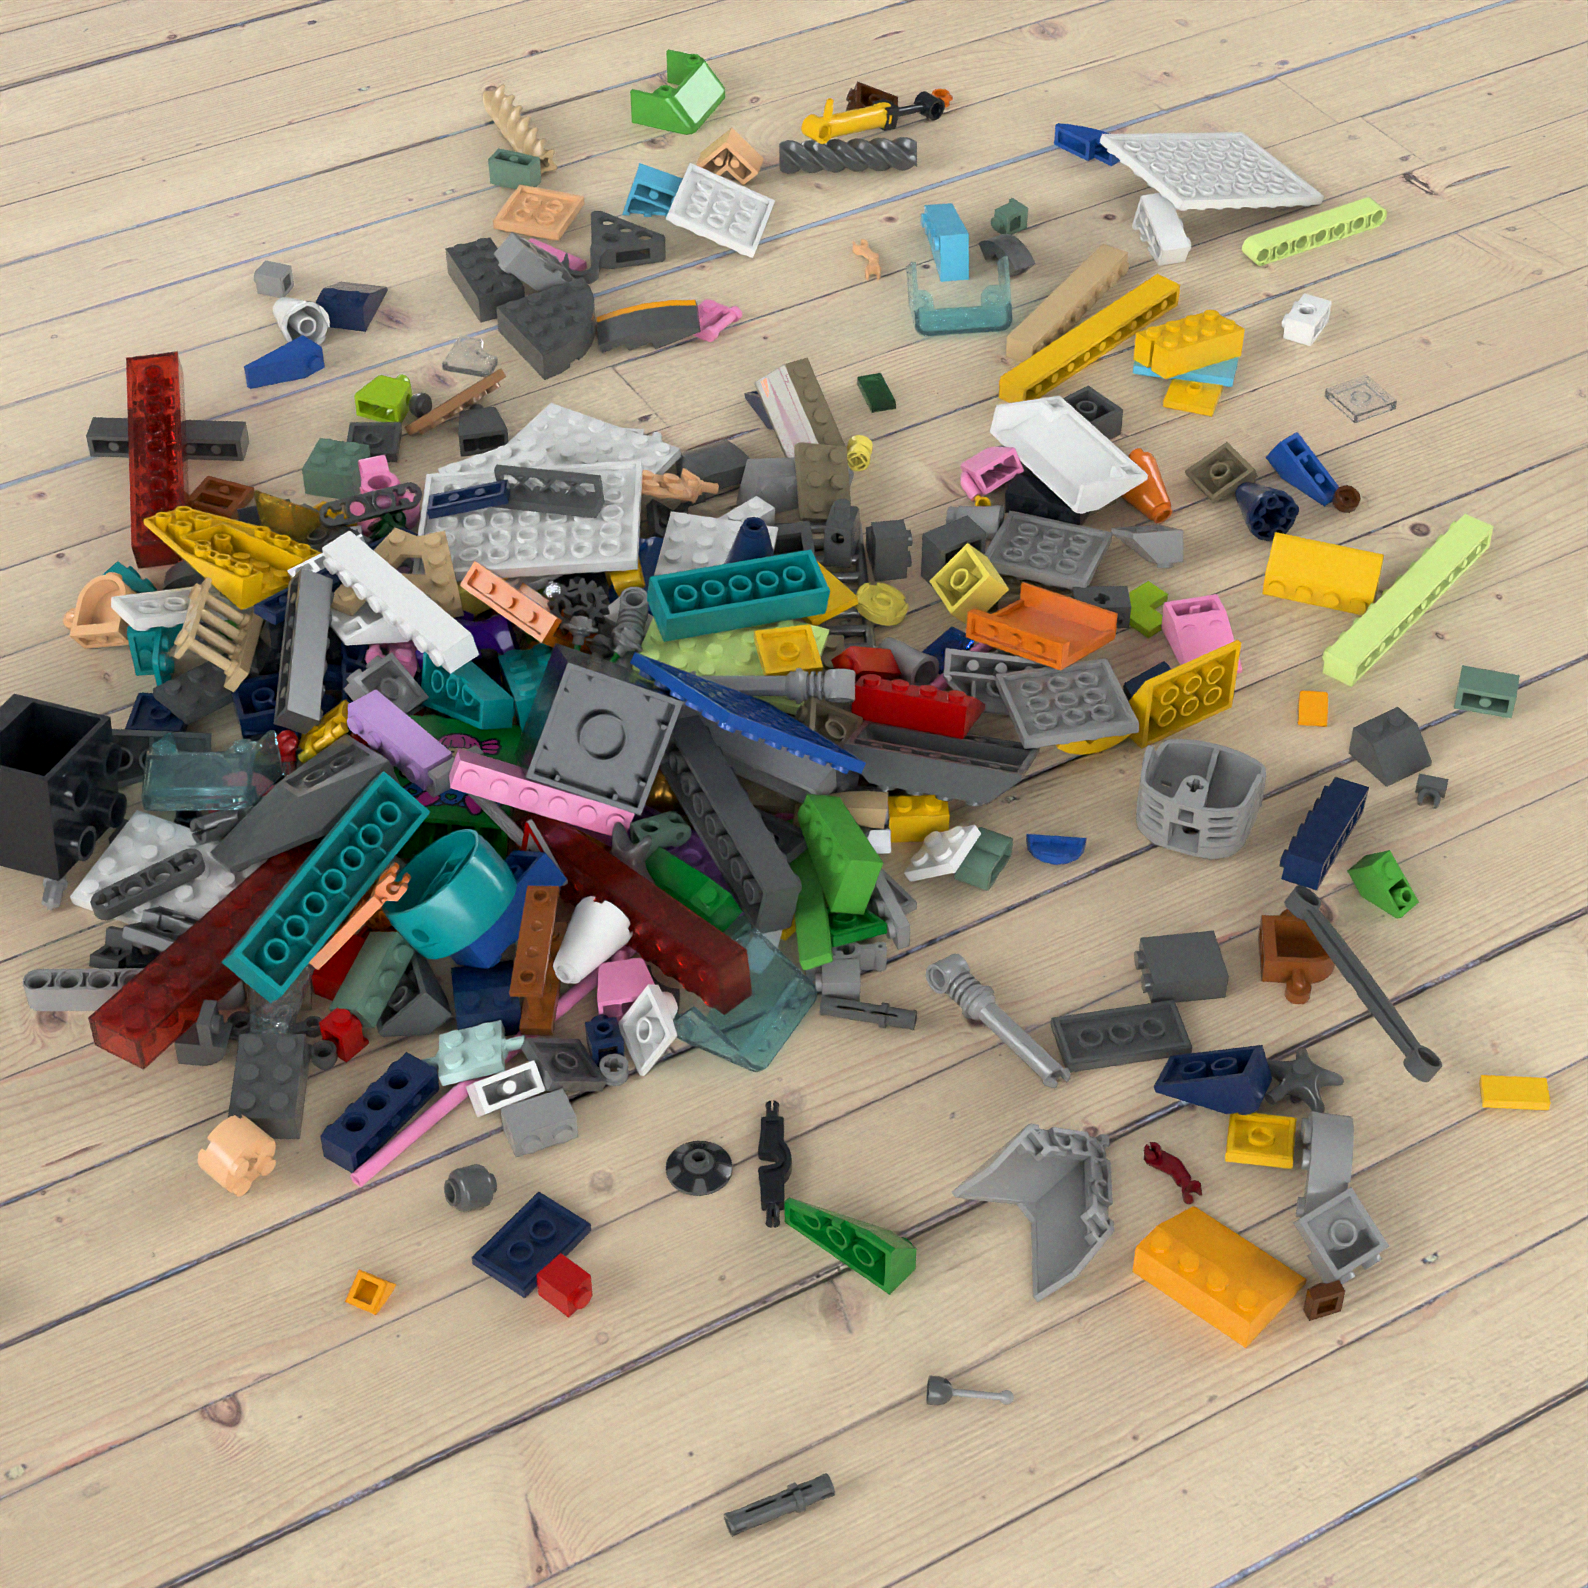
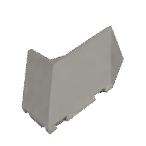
M1028 1124L952 1191L956 1198L1014 1204L1025 1214L1031 1222L1033 1297L1037 1302L1077 1278L1114 1232V1221L1109 1219L1108 1207L1113 1204L1111 1162L1106 1159L1105 1148L1110 1146L1109 1135L1100 1134L1097 1137L1089 1136L1088 1132L1057 1127L1044 1130L1040 1129L1039 1125Z

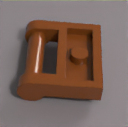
M207 476L187 498L185 506L194 510L237 520V509L245 508L254 498V487ZM202 501H206V502L218 504V505L225 506V507H228V508L226 509V508H222V507L210 505V504H207V503H203Z

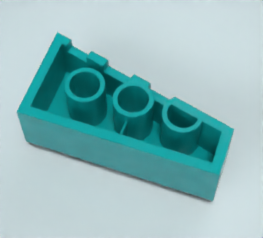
M426 652L423 653L421 688L429 696L422 703L423 705L479 729L512 728V719L515 713L514 698L470 660L450 674L442 666L437 667Z

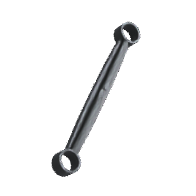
M1296 886L1285 899L1284 903L1287 909L1297 918L1305 920L1346 981L1352 985L1364 1005L1406 1056L1403 1061L1406 1070L1419 1081L1429 1082L1442 1068V1062L1439 1057L1429 1048L1420 1045L1377 982L1340 934L1319 910L1321 901L1318 896L1304 886Z

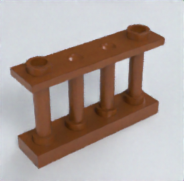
M527 885L509 991L510 997H524L519 1026L521 1035L553 1036L561 980L555 974L553 963L569 926L568 922H555L560 892L559 886Z

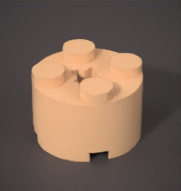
M236 1115L230 1116L216 1126L207 1137L211 1141L207 1150L205 1151L201 1148L198 1154L199 1167L227 1191L234 1193L238 1197L247 1193L252 1181L260 1175L267 1176L276 1165V1160L273 1158L276 1149L275 1140L244 1115H242V1118H238Z

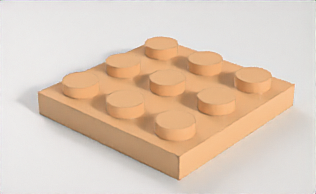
M519 185L494 218L493 228L503 230L504 232H514L526 236L559 241L584 206V196Z

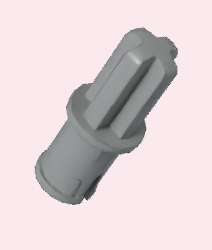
M66 875L60 881L44 877L43 886L45 888L42 905L46 906L47 910H53V908L60 906L62 894L66 890L68 882Z

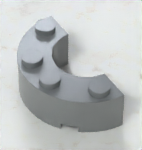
M1311 1111L1308 1118H1302L1300 1138H1303V1143H1306V1146L1303 1149L1301 1169L1307 1170L1304 1197H1298L1296 1217L1301 1218L1348 1189V1183L1351 1182L1354 1124L1351 1116Z

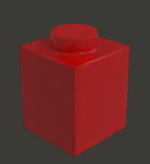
M562 1253L536 1274L539 1296L568 1318L576 1310L584 1308L593 1296L591 1275Z

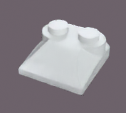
M648 984L618 1023L621 1035L640 1076H645L678 1036L673 1022L678 1009L677 1002L670 992H662L659 985Z

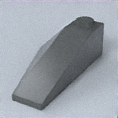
M416 950L376 1024L378 1033L382 1037L429 1035L434 1029L443 1026L452 1015L447 997L427 959Z

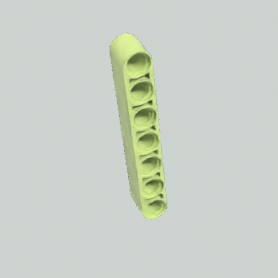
M1369 197L1252 235L1244 241L1242 252L1257 265H1266L1378 227L1385 221L1387 211Z

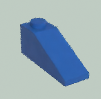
M302 335L245 365L244 371L247 387L253 389L303 379L325 368L322 347Z
M1298 432L1280 441L1266 456V459L1282 479L1324 507L1332 502V497L1339 486Z

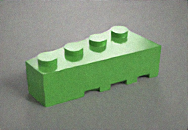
M807 794L803 805L800 806L798 811V822L830 912L864 915L883 861L840 797Z

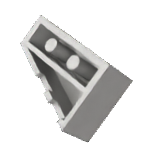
M513 232L494 253L499 260L498 266L507 274L512 273L519 280L525 282L538 292L568 283L574 279L556 256Z

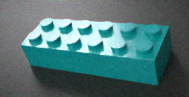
M810 549L651 576L649 578L647 602L664 642L825 614L830 589Z

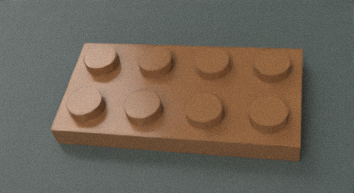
M502 368L405 426L409 436L418 431L420 435H423L445 422L448 418L461 412L464 408L477 402L485 395L501 387L498 382L506 378Z

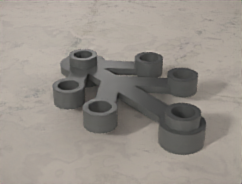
M284 1006L275 1012L257 1017H252L246 1011H237L228 1017L226 1023H233L230 1039L239 1041L240 1034H306L308 1037L315 1038L321 1035L319 1022L322 1019L318 1016H310L304 1021L296 1023L294 1009ZM276 1023L280 1026V1028L273 1030L264 1028ZM321 1040L313 1045L308 1044L310 1059H312L315 1066L319 1069L327 1070L335 1065L338 1054L336 1045L332 1041Z

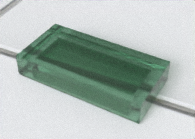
M881 373L857 377V386L871 413L896 409V401Z

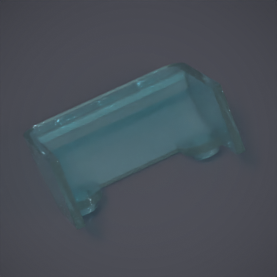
M1003 256L997 261L999 285L986 287L981 293V306L934 309L931 294L925 290H918L916 262H911L906 266L908 301L916 332L921 336L930 337L1001 332L1008 329L1012 323L1008 256Z
M269 730L257 742H251L250 739H239L233 742V746L228 750L217 752H178L174 734L167 733L158 742L153 743L152 747L147 751L141 793L143 808L147 811L237 810L251 806L284 774L275 730Z

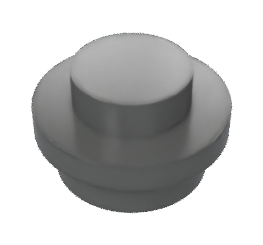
M426 393L415 394L409 401V410L417 418L422 417L432 409V400Z

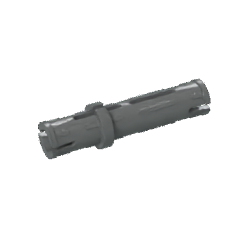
M823 995L820 1003V1015L822 1016L827 1015L875 1023L880 1028L894 1026L914 1030L917 1022V1010L890 1007L889 1003L884 1002L881 1005Z
M825 1473L798 1485L792 1483L787 1485V1489L780 1493L768 1496L740 1509L724 1514V1520L730 1535L733 1537L745 1530L794 1511L797 1513L806 1510V1506L835 1496V1489L829 1475Z

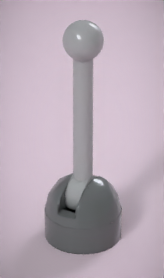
M932 1375L928 1377L926 1403L928 1405H944L950 1401L952 1396L1000 1400L1005 1405L1011 1404L1014 1399L1013 1393L1009 1390L994 1393L953 1389L951 1383L946 1378Z

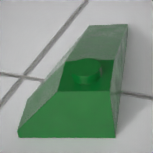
M660 846L645 861L648 873L656 886L652 893L675 934L683 944L701 957L743 911L729 892Z
M790 1197L784 1201L786 1224L890 1295L916 1269L917 1248L908 1239L899 1237L888 1229Z

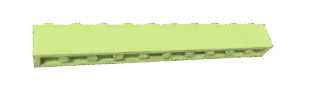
M1464 514L1457 522L1454 521L1444 535L1441 534L1431 548L1425 549L1422 557L1417 562L1411 563L1408 571L1403 576L1399 575L1390 589L1383 591L1376 603L1369 605L1362 617L1355 619L1352 627L1347 632L1343 631L1340 634L1336 643L1332 646L1329 645L1325 649L1322 656L1324 661L1323 673L1352 687L1489 548L1494 526L1467 514Z

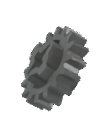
M581 578L579 584H575L573 579L569 581L570 586L559 585L560 593L552 592L551 595L554 601L548 602L549 612L562 620L557 630H561L562 635L566 636L569 633V630L565 629L563 624H569L573 616H583L592 619V627L598 629L596 626L598 623H606L603 615L610 614L607 606L610 603L602 586L597 588L595 581L592 580L587 585L584 578ZM594 599L596 600V608L593 607V606H594V603H593V600H594ZM562 608L564 609V617L561 616Z

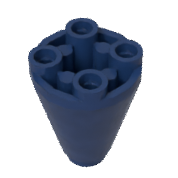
M1252 482L1242 483L1236 490V500L1250 533L1258 539L1271 541L1274 539L1275 532L1286 534L1293 526L1296 516L1299 514V507L1295 504L1294 499L1285 491Z
M749 517L744 520L724 564L775 556L769 531L764 520L758 517Z

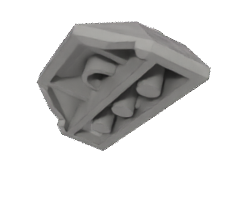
M946 648L943 678L952 690L962 691L967 696H973L985 704L983 713L1009 715L996 686V674L1049 666L1019 656Z

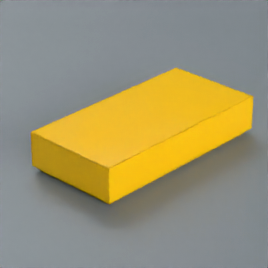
M1480 1076L1479 1087L1482 1107L1549 1110L1551 1102L1547 1078Z

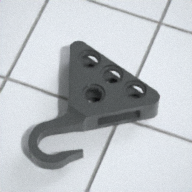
M603 211L591 212V268L585 271L570 269L568 253L565 254L564 260L561 263L574 279L583 277L587 284H591L599 278L600 268L615 269L663 262L666 259L665 236ZM609 221L613 224L603 225V222ZM622 229H630V230H632V231H631V232H621L620 230H622ZM648 236L651 239L643 240L639 239V237ZM648 250L650 253L642 254L639 251Z

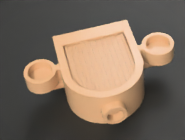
M108 572L106 575H101L91 580L80 592L76 608L70 609L64 615L63 624L71 630L70 637L83 648L129 645L127 627L130 625L111 608V597L136 594L135 591L122 581V575Z

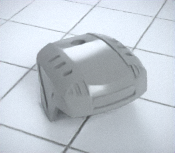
M1191 739L1165 740L1156 752L1154 746L1148 745L1143 758L1137 798L1136 823L1138 829L1152 843L1166 849L1195 857L1208 858L1209 860L1232 856L1245 845L1246 839L1255 823L1259 808L1262 806L1266 768L1262 763L1245 753L1205 741ZM1190 830L1196 832V834L1190 835L1184 831Z

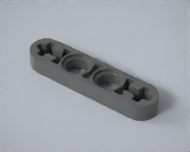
M407 482L331 501L321 507L318 518L321 525L325 528L334 529L381 517L386 513L393 514L409 510L420 503L422 491L417 484ZM407 489H409L410 493L416 494L413 502H409L408 498H403L399 500V506H396V497L393 492H397V497L403 496ZM381 495L387 496L391 501V506L387 509L379 508L376 504V498ZM354 502H360L364 505L365 512L360 516L353 515L350 511V505ZM341 505H345V514L348 519H344V514L337 515L334 522H331L330 518L324 517L328 509H331L332 513L341 512Z
M194 848L182 850L96 892L90 901L94 915L100 920L113 919L199 877L205 871L202 854ZM159 874H170L169 878L165 881H155L156 876ZM133 887L142 888L136 895L126 894Z

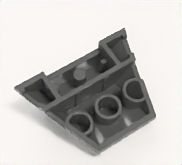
M723 440L681 452V457L675 464L679 478L681 477L682 469L685 468L704 482L718 483V490L741 484L747 459L751 458L732 442ZM702 492V495L698 496L694 504L690 501L686 502L688 507L706 502V493Z

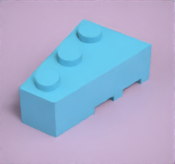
M639 163L622 215L629 216L630 213L644 214V217H651L652 215L667 217L683 178Z

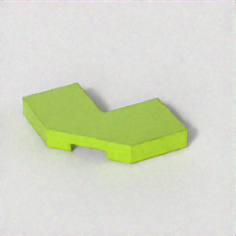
M1147 581L1129 592L1131 603L1129 625L1147 638H1150L1162 631L1163 615L1154 609L1167 602L1168 594L1150 581Z

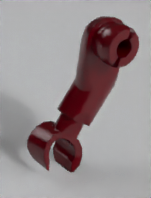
M1150 1142V1146L1148 1144L1145 1145L1143 1151L1146 1164L1170 1175L1176 1185L1182 1187V1197L1186 1204L1193 1202V1196L1189 1193L1194 1192L1199 1196L1203 1195L1201 1183L1197 1180L1191 1181V1175L1179 1158L1163 1151L1162 1147L1156 1142Z

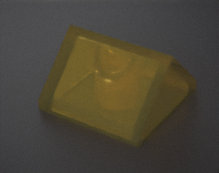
M255 490L254 499L262 526L269 527L271 530L301 541L321 526L318 518L319 512Z

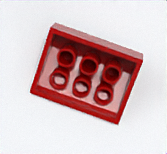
M875 674L862 675L855 683V701L852 702L851 713L863 717V720L964 739L985 710V704L973 696H967L962 691L951 690L946 692L937 690V687L932 685L915 686L910 685L905 680L889 681L881 679L880 676Z

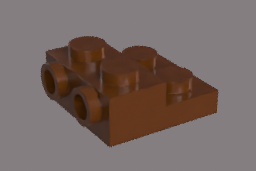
M857 81L854 89L850 88L848 92L846 111L869 107L873 105V101L882 99L898 106V96Z

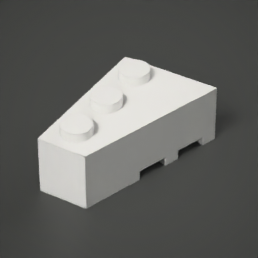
M1160 193L1142 195L1132 227L1134 230H1140L1142 242L1147 241L1149 243L1148 251L1158 266L1185 262L1188 252L1191 250V242L1184 233L1183 222L1178 218L1174 204L1168 199L1163 198Z

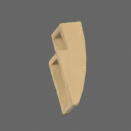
M848 791L829 795L840 797L859 826L884 829L888 792ZM803 803L795 805L793 825L800 827L798 811Z

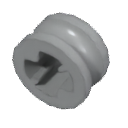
M609 1054L601 1059L599 1068L607 1081L606 1085L620 1086L628 1080L629 1066L628 1060L624 1056ZM611 1068H617L618 1071L611 1072Z

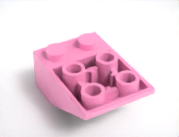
M1217 594L1164 602L1161 629L1180 665L1234 641L1227 612ZM1240 659L1238 663L1237 674L1242 673Z

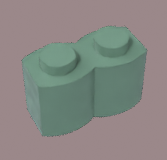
M979 827L978 830L981 835L955 872L954 879L988 891L1012 855L1013 838Z

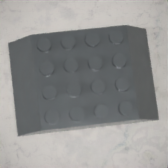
M867 720L844 743L846 751L866 762L862 774L869 783L877 784L879 789L894 790L899 788L915 796H922L924 793L936 795V799L942 801H952L953 798L965 800V804L977 807L990 803L1019 783L1040 752V748L1024 749L1021 742L967 733L964 739Z

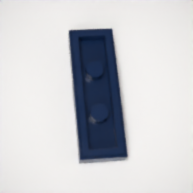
M505 479L429 495L427 506L429 519L509 504L511 488L509 481Z

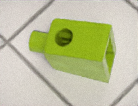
M399 374L396 378L384 375L374 378L354 395L357 416L378 422H401L402 424L409 412V401L412 397L409 378L403 374Z

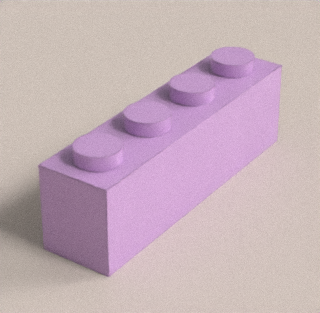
M374 690L348 704L347 724L349 729L354 734H358L373 750H377L390 761L392 766H396L405 774L410 782L417 784L422 790L425 791L426 787L434 782L428 776V771L452 758L451 751L378 690Z

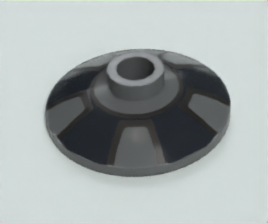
M691 1141L680 1145L669 1155L666 1162V1175L671 1185L682 1193L693 1196L709 1195L722 1189L730 1180L732 1160L727 1151L715 1143Z

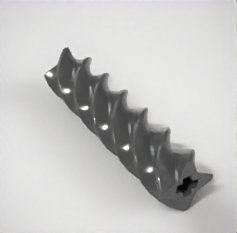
M899 137L892 141L886 138H875L868 142L864 139L855 138L847 142L831 139L825 144H819L814 140H806L801 144L793 140L779 143V168L781 172L786 174L798 172L800 169L807 173H817L822 169L836 173L845 168L854 172H861L869 167L875 171H885L890 167L905 171L913 166L917 167V142L907 137Z

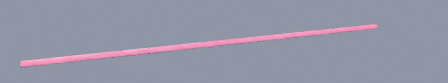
M979 642L969 651L988 653L994 647ZM943 673L929 684L941 691L949 687L943 678ZM777 813L774 815L785 821L794 818V814ZM661 911L644 925L618 951H625L630 959L670 924L664 912ZM610 958L603 963L610 962ZM598 967L559 997L555 1022L598 986ZM520 1031L512 1038L522 1036ZM525 1035L526 1038L538 1037L537 1035ZM522 1049L509 1052L505 1060V1064L508 1063L513 1057H515L520 1051H522ZM492 1075L459 1082L357 1168L350 1175L352 1181L359 1187L366 1184L468 1097L469 1094L466 1086Z

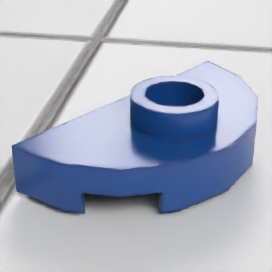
M1026 834V844L1029 852L1040 861L1054 865L1067 864L1077 860L1084 853L1087 838Z

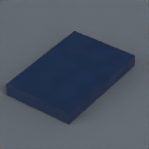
M538 1191L472 1256V1264L523 1298H526L538 1286L536 1274L560 1253L567 1256L591 1232V1224Z

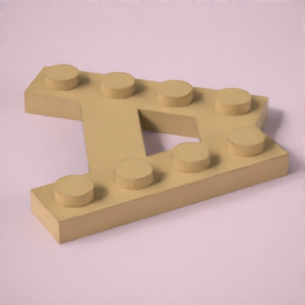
M394 528L374 551L395 569L406 558H422L426 575L401 574L425 595L431 597V600L451 617L464 616L445 530L415 536ZM342 583L334 592V599L330 607L353 616L366 600H360L353 588L350 586L345 587Z

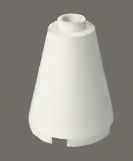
M282 297L275 302L273 314L288 343L302 335L318 345L325 340L327 329L330 328V321L323 307L315 302Z
M589 896L583 898L576 906L553 963L555 974L562 982L568 984L579 983L629 942L633 935V931L629 933L628 930L631 923L625 914L612 903L604 900L600 904L594 902L596 897Z

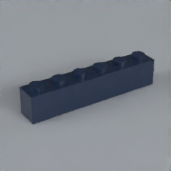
M1338 777L1333 779L1330 786H1324L1321 797L1317 798L1314 803L1313 810L1308 811L1305 823L1300 824L1297 835L1293 836L1290 841L1289 848L1283 851L1279 864L1280 867L1284 868L1282 880L1318 890L1363 814L1369 787Z

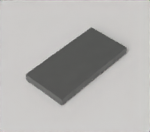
M1175 1000L1051 1018V1028L1064 1066L1069 1069L1070 1073L1192 1053V1044Z

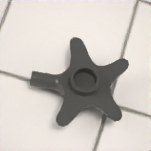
M620 822L615 823L612 831L610 856H593L590 859L591 867L608 869L612 873L617 896L620 901L628 900L635 881L649 891L653 892L655 890V882L648 873L645 864L646 855L652 845L651 836L643 837L637 845H634L629 839L624 826Z
M1301 1047L1296 1051V1060H1267L1271 1076L1280 1084L1265 1095V1100L1269 1105L1273 1106L1286 1095H1291L1302 1099L1313 1112L1324 1113L1325 1107L1319 1089L1324 1086L1343 1085L1344 1079L1339 1074L1314 1064L1310 1060L1307 1050Z

